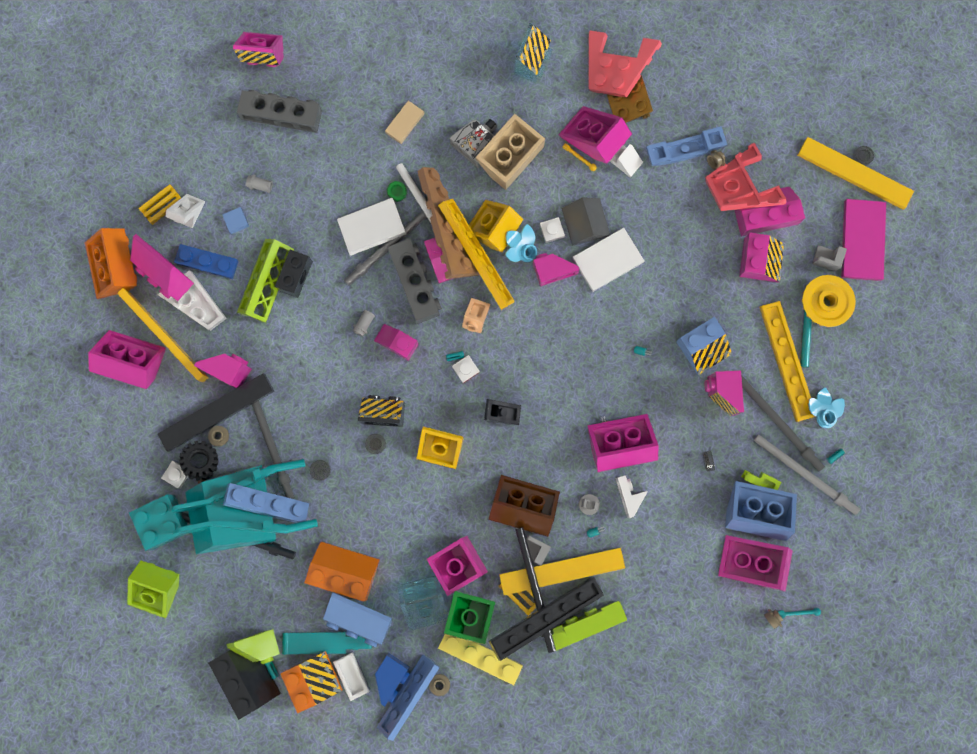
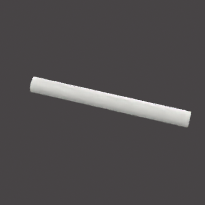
M402 163L398 164L396 169L430 221V217L433 215L431 209H427V201Z

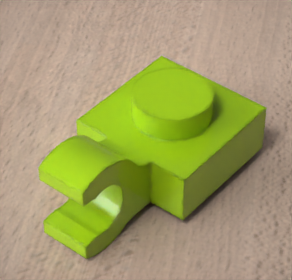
M744 470L741 475L744 480L754 485L778 490L782 483L762 471L759 477L747 470Z

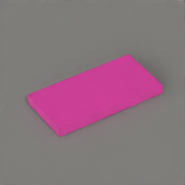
M846 199L844 201L843 248L847 250L842 263L841 278L884 280L886 202Z

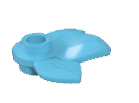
M528 224L523 227L520 233L517 231H507L506 242L510 248L506 251L505 255L510 261L518 262L522 260L523 262H530L536 258L537 248L534 246L535 233Z
M822 388L817 393L816 399H809L808 405L811 414L816 417L818 424L822 428H831L837 422V418L842 416L845 401L843 398L832 400L827 388Z

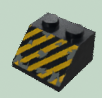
M368 395V398H362L358 421L366 425L403 427L405 402L400 401V397L389 396L388 400L380 399V396Z

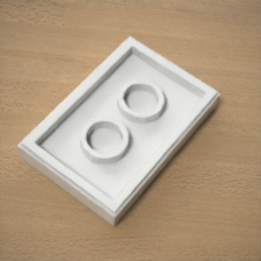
M393 198L337 219L350 256L406 235Z
M625 228L620 229L572 258L592 292L644 263V259Z

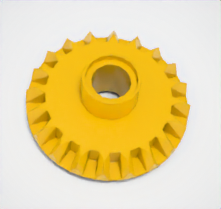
M822 275L813 279L806 286L801 300L806 316L812 322L819 324V326L826 327L839 326L845 323L852 316L856 304L855 295L850 285L840 277L833 275ZM824 298L829 300L830 306L824 304Z

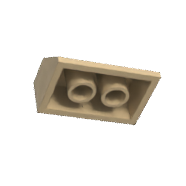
M514 114L476 156V160L496 183L507 190L544 148L545 138Z

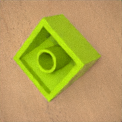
M140 560L128 577L127 605L167 618L179 587L180 574Z

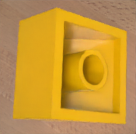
M485 200L469 226L479 242L490 249L503 252L508 246L506 242L507 231H517L524 219L509 205Z

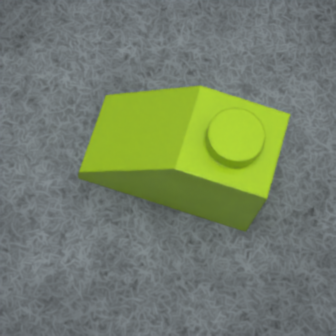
M273 629L226 644L227 648L252 662L260 661L261 664L273 661V656L280 654Z

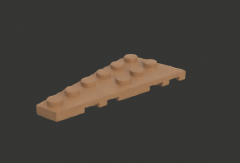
M422 167L417 172L422 191L428 197L426 202L427 209H431L433 215L430 217L436 243L442 249L441 262L446 264L447 267L445 272L446 279L479 276V272L438 206L443 201L450 200L448 191L440 181L439 173L435 168Z

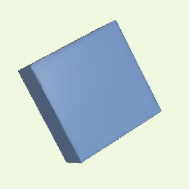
M241 207L222 214L231 234L250 227Z

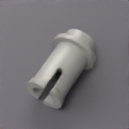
M255 174L247 177L246 187H249L250 190L257 189L270 193L272 190L273 181L258 178Z
M363 310L357 324L353 325V332L362 337L364 334H367L366 330L375 315L367 310Z

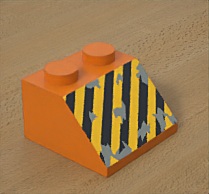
M326 651L280 673L297 714L343 690Z

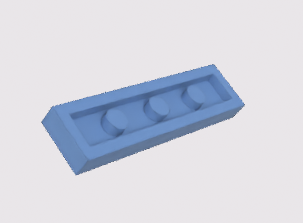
M232 483L227 485L223 502L225 506L294 523L306 521L309 503Z
M426 655L421 656L377 725L379 731L389 740L393 741L440 668Z

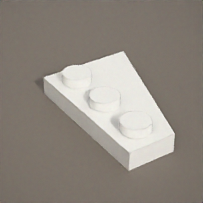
M190 270L184 275L194 284L179 301L173 297L168 299L161 293L157 294L210 331L227 319Z

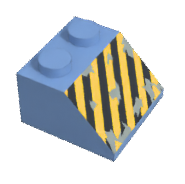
M715 317L676 341L697 375L732 355L726 333Z

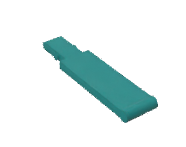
M346 632L282 633L283 655L320 654L324 651L327 654H346V649H372V646L364 643L366 639L360 636L357 639L346 636Z

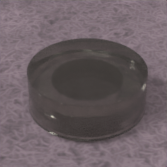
M860 146L854 151L852 158L867 166L873 161L874 152L867 146Z
M371 434L365 441V447L372 454H380L386 448V440L380 434Z
M711 450L704 451L702 456L706 471H715Z
M317 460L311 464L310 475L315 480L323 481L330 476L331 467L326 461Z

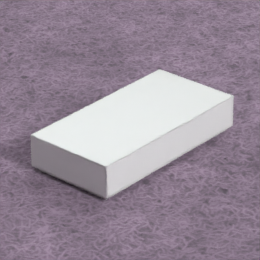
M353 652L333 662L350 701L370 692Z

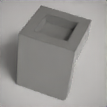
M818 246L812 264L835 272L841 268L847 249L839 246L835 250Z
M527 535L526 540L532 561L542 566L551 547Z

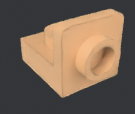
M471 298L464 315L462 327L471 332L481 333L490 304Z

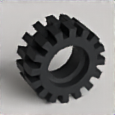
M194 441L195 444L190 442L187 444V448L184 447L182 449L183 452L179 456L181 470L185 476H189V479L193 480V478H196V481H200V478L206 480L207 476L211 477L213 472L217 470L219 461L216 449L212 448L210 443L207 445L205 441L201 443ZM196 454H203L207 457V463L201 468H196L191 464L192 457Z

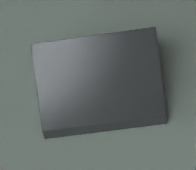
M582 197L562 208L572 246L610 236L600 198Z

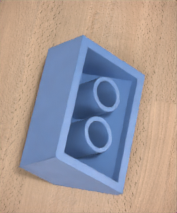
M735 481L727 507L725 528L787 541L795 533L797 494Z
M332 593L323 620L327 622V627L336 631L338 628L344 629L347 636L354 639L360 636L366 639L364 643L375 648L377 644L382 646L392 624V618L335 593Z

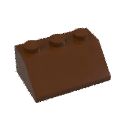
M501 475L488 520L516 528L523 527L526 531L548 537L554 522L560 491Z

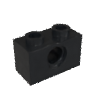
M290 249L275 287L282 293L298 298L313 263L311 258Z

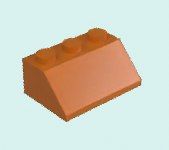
M101 228L85 242L97 299L117 295L122 288L130 291L137 286V276L133 270V262L130 261L129 239L126 236L125 229Z
M321 541L310 563L304 583L365 602L368 600L380 559Z

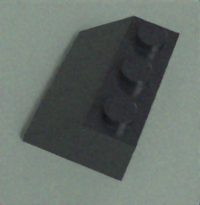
M229 650L208 662L238 720L281 694L266 665L261 664L260 661L252 662Z

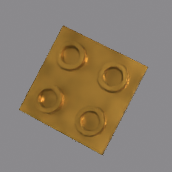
M642 75L627 98L607 94L613 115L622 117L625 123L641 116L643 119H646L653 112Z

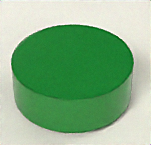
M394 181L388 185L387 194L389 198H393L394 202H400L405 199L407 189L402 182Z

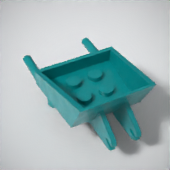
M300 459L274 464L264 469L260 465L199 483L185 492L187 503L171 508L172 512L188 511L191 524L176 528L175 533H192L195 553L197 555L276 541L275 533L286 534L318 527L317 519L288 525L273 524L272 517L223 505L226 488L229 483L267 492L265 478L276 472L305 467V460Z

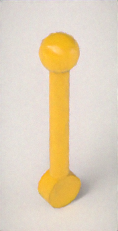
M564 143V145L562 146L563 149L569 151L571 154H573L575 157H577L579 160H581L583 163L589 166V169L591 171H595L597 169L596 164H591L589 161H587L585 158H583L581 155H579L577 152L571 149V147L568 144Z

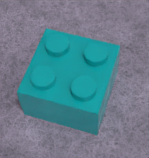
M167 494L129 512L145 551L154 550L188 534L175 533L176 528L188 526L182 516V512H172L171 510L173 506L179 505L175 495Z

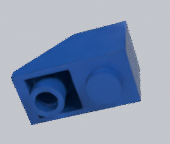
M390 653L387 654L375 673L381 705L384 707L388 701L390 703L394 701L399 693L396 691L399 683L404 685L410 675L407 672L410 666Z

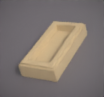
M408 101L387 127L385 133L402 144L423 117L424 111Z

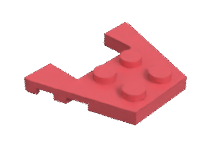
M589 31V90L627 98L641 77V72L651 62V57L655 51L660 49L661 41L643 38L638 56L635 58L603 53L608 37L607 34Z
M755 143L749 145L748 149L743 153L740 152L735 155V159L731 162L725 163L724 166H720L705 177L706 184L720 211L786 204V197L779 185L758 193L745 170V166L762 160V155Z

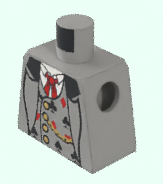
M474 119L450 137V145L476 168H479L481 165L476 160V156L494 137L492 132L497 128V124L492 119H488L482 125Z

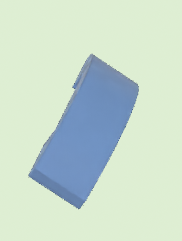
M720 126L705 130L700 135L669 143L664 141L646 146L651 165L658 166L705 155L712 150H718L727 146V142Z

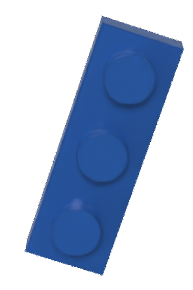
M180 244L174 263L233 279L238 260Z

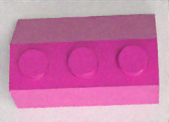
M789 186L780 188L786 197V204L734 210L740 235L746 236L750 232L761 233L799 225L805 219L801 199Z
M137 234L133 236L130 261L136 265L135 270L143 277L147 275L149 277L147 281L155 288L160 286L159 292L166 298L173 297L179 301L194 283Z
M109 330L88 352L89 371L147 389L156 378L166 348Z
M648 414L588 425L590 444L597 472L658 460L659 445Z

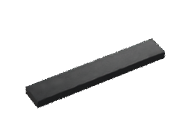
M263 373L159 432L158 436L165 450L170 452L275 391L266 374Z
M591 577L488 642L498 661H501L595 602L604 594L595 577Z

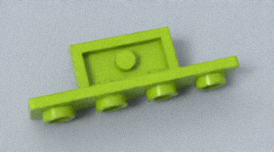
M620 601L613 602L599 609H596V607L584 612L585 615L578 618L577 616L570 617L565 620L566 623L553 628L554 634L552 636L556 651L627 621Z

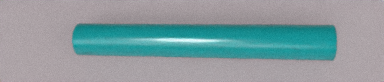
M805 310L800 365L801 367L809 368L812 320L806 316Z

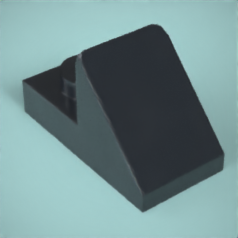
M486 399L485 421L489 423L519 425L521 405Z

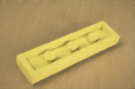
M444 634L438 649L512 685L515 684L523 667L522 664L507 657L498 661L493 650L479 643Z

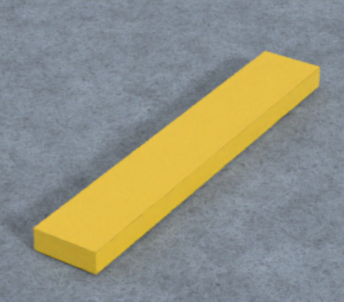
M810 137L805 139L797 155L903 210L907 207L914 193V190Z
M454 199L443 201L438 205L500 309L502 310L514 303L513 297Z
M122 288L118 292V295L198 381L205 382L209 378L201 369L194 366L195 362L129 291Z
M777 301L760 306L761 315L795 421L799 422L813 418L815 416L811 414L808 405L811 396L781 303Z
M621 548L543 564L542 566H534L539 587L625 569ZM526 568L499 574L503 595L531 589Z

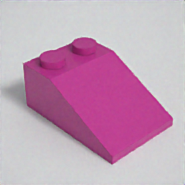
M585 106L578 111L559 134L562 139L591 158L606 164L632 135L622 117Z
M726 535L718 576L785 592L793 550L789 547Z

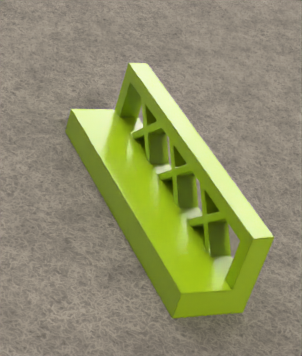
M265 239L237 313L266 323L278 293V289L275 287L289 250L294 251V248L275 239ZM279 247L287 251L282 260H279L277 256ZM276 266L278 275L272 279L269 272L272 267ZM269 284L271 293L269 296L264 297L262 290L264 286ZM260 303L264 307L262 316L254 313L256 306Z

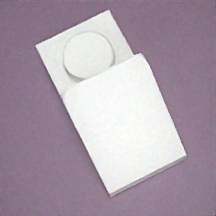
M631 144L628 147L623 145L610 160L611 163L630 178L643 164V161Z
M186 194L166 210V217L193 228L205 201Z
M625 475L615 479L627 518H632L635 516L647 491L631 495L630 491H633L631 480L627 479Z

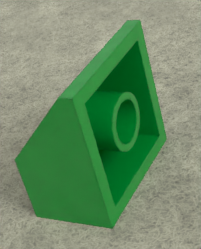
M454 591L443 634L485 644L495 602Z

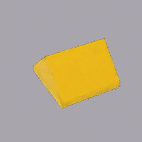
M423 427L417 459L456 469L464 437Z

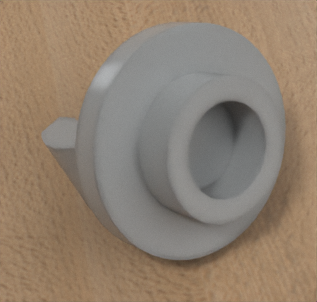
M591 494L584 495L579 501V508L586 515L595 514L600 506L598 498Z

